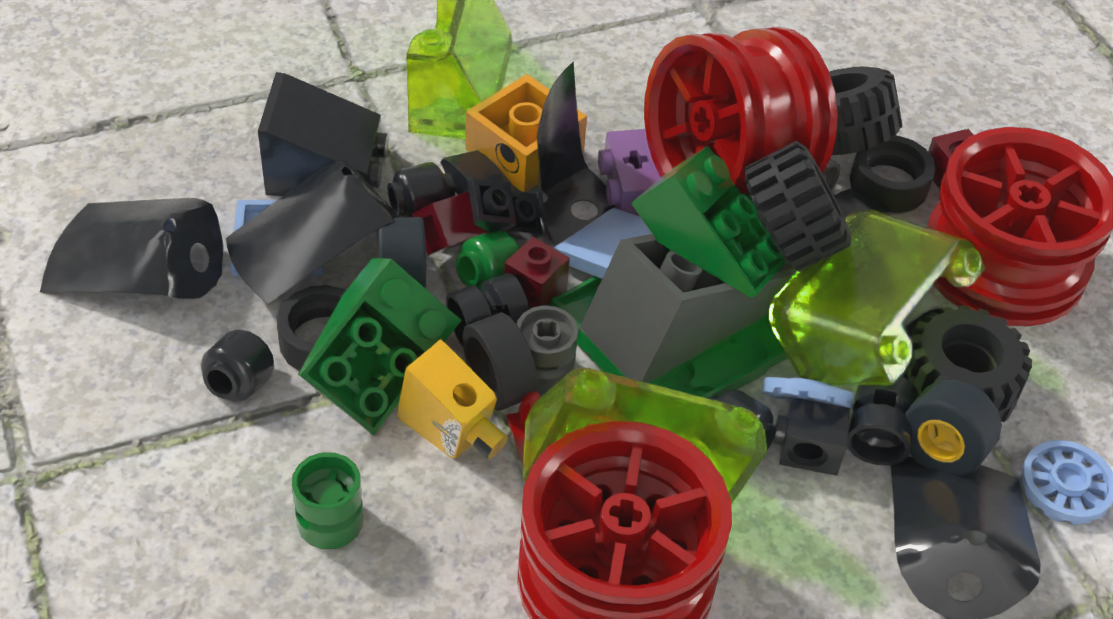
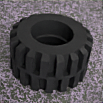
M861 66L842 68L829 72L835 90L838 114L836 140L832 155L852 154L873 148L891 139L900 131L903 123L895 78L890 71L876 67Z
M796 140L745 167V181L755 207L779 252L795 270L801 272L851 246V232L839 205L809 150Z
M959 305L957 310H953L950 306L940 308L938 314L930 312L925 315L923 322H918L914 328L900 368V376L914 384L918 389L919 396L927 386L940 380H959L974 385L989 397L998 410L1000 420L1005 422L1014 410L1032 368V359L1028 357L1030 349L1027 343L1020 341L1021 333L1016 328L1007 327L1008 321L1000 316L994 318L988 315L989 311L980 308L978 311L970 310L969 306Z

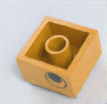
M528 74L466 111L465 149L468 152L478 150L487 156L504 173L511 184L522 192H527L538 185L539 158L537 132L543 106L550 89ZM577 109L581 146L584 154L587 115Z

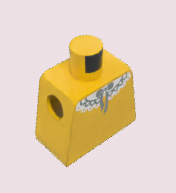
M441 339L406 368L396 417L450 458H458L472 445L489 460L504 447L508 440V436L491 422L497 401L495 393Z

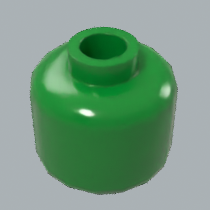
M492 231L471 237L463 242L456 258V272L459 279L467 287L475 285L478 289H481L485 280L504 274L505 262L521 246L505 231Z

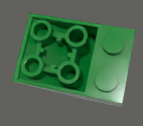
M706 146L667 172L631 203L658 243L750 298L757 296L786 262L769 232L757 217L753 202L749 197L741 194L730 178L726 163L719 156L714 155L709 146Z
M371 258L342 295L298 375L371 435H375L400 401L406 368L440 339L445 342L461 322V319L395 261L386 258Z

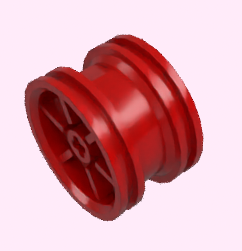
M770 27L742 31L733 38L716 32L701 35H685L676 37L665 45L656 57L648 76L644 96V123L651 158L660 178L706 146H709L714 155L719 156L726 163L730 178L741 194L748 196L750 193L745 181V167L796 140L809 150L821 173L824 172L832 155L836 140L838 117L835 90L829 70L819 51L806 37L797 31L784 27Z
M1002 127L972 135L956 147L948 160L946 172L940 186V202L929 217L927 228L922 238L920 254L923 268L932 285L957 307L959 305L969 306L970 310L978 311L979 308L989 311L988 315L994 318L1000 316L1008 321L1006 326H1035L1055 321L1067 315L1078 305L1095 270V257L1104 250L1113 231V176L1106 166L1092 153L1073 141L1050 132L1023 127Z
M610 421L590 424L565 434L548 446L532 465L523 487L520 531L522 537L519 547L517 585L522 606L530 619H707L719 579V569L721 568L732 527L731 499L725 481L712 461L690 441L667 429L642 422ZM677 544L683 545V546L686 548V550H684L682 547H680V546L677 545Z

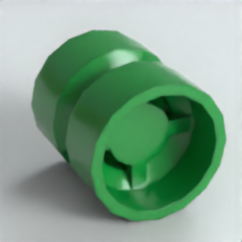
M321 452L307 457L298 464L292 474L291 486L299 533L308 544L320 549H337L348 545L358 537L363 527L364 514L363 501L361 499L360 472L356 464L347 456L335 452Z

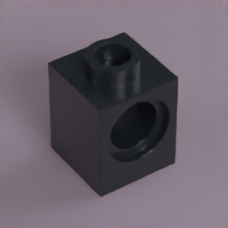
M792 397L787 416L778 415L775 424L776 434L773 444L781 445L779 465L838 476L847 449L850 408Z

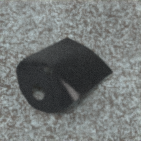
M574 61L565 68L550 89L543 106L537 132L539 158L538 209L547 235L555 245H559L610 209L615 208V205L609 206L606 185L588 168L583 156L576 101ZM542 191L548 197L546 202H543ZM578 201H589L597 207L598 214L589 220L579 219L572 214L571 206Z
M346 160L335 161L319 169L226 238V244L230 259L237 273L269 305L330 260L374 231L395 222V218L399 217ZM343 167H347L353 175H343Z
M193 197L88 203L72 219L56 241L47 261L40 293L117 292L157 294L177 299L201 298L217 285L222 275L224 245L216 211L211 203ZM170 218L174 219L176 224L173 233L163 230L164 223ZM196 243L202 244L209 256L208 267L204 272L195 270L190 260L191 248Z
M907 457L901 463L890 465L894 508V542L897 562L901 575L920 603L941 614L946 619H981L1003 613L1034 590L1039 583L1041 562L1019 478L980 465L973 473L958 477L924 467L916 462L913 457ZM968 531H979L984 533L987 539L979 545L972 544L967 540L966 535ZM961 572L975 574L982 583V589L979 595L972 600H956L949 595L947 590L950 578Z

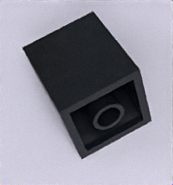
M275 73L258 128L265 195L284 196L325 165L345 160L373 188H379L382 177V163L379 162V158L387 157L389 134L382 132L381 115L286 73ZM343 167V175H353L347 167Z

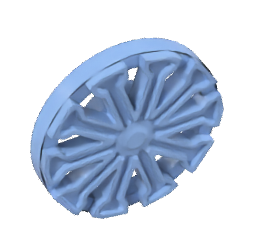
M764 377L761 389L762 394L777 399L791 401V398L794 397L848 407L850 409L853 407L855 395L850 391L829 386V384L803 378Z
M1053 440L1037 445L1027 455L1021 468L1020 484L1025 489L1026 498L1035 508L1039 507L1042 509L1044 515L1059 522H1063V520L1070 521L1072 525L1086 524L1104 516L1112 505L1113 471L1101 456L1088 447L1071 441ZM1062 452L1069 453L1070 459H1064ZM1045 454V456L1049 457L1051 462L1044 458L1043 455ZM1087 461V462H1089L1092 466L1089 467V468H1087V467H1086L1085 465H1083L1082 463H1085V462ZM1031 467H1035V468H1037L1039 471H1035V470H1033ZM1099 479L1103 480L1104 483L1094 482L1092 480ZM1035 484L1043 485V486L1037 488ZM1056 495L1054 503L1047 499ZM1096 496H1101L1104 500H1100ZM1066 500L1069 504L1070 509L1063 507Z

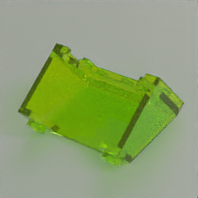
M437 0L435 29L424 30L412 38L406 55L408 132L465 139L466 111L503 89L512 51V32L494 0Z
M874 210L856 211L845 218L851 232V246L801 272L797 271L773 298L769 309V321L772 330L799 378L815 380L829 385H893L906 369L912 356V344L901 322L938 277H946L950 284L955 287L970 286L985 270V266L979 252L968 240Z
M581 367L570 371L534 402L525 422L522 481L526 482L532 465L544 450L569 432L590 424L610 421L642 422L667 429L690 441L703 452L723 477L732 505L767 454L765 431L757 416L748 409Z

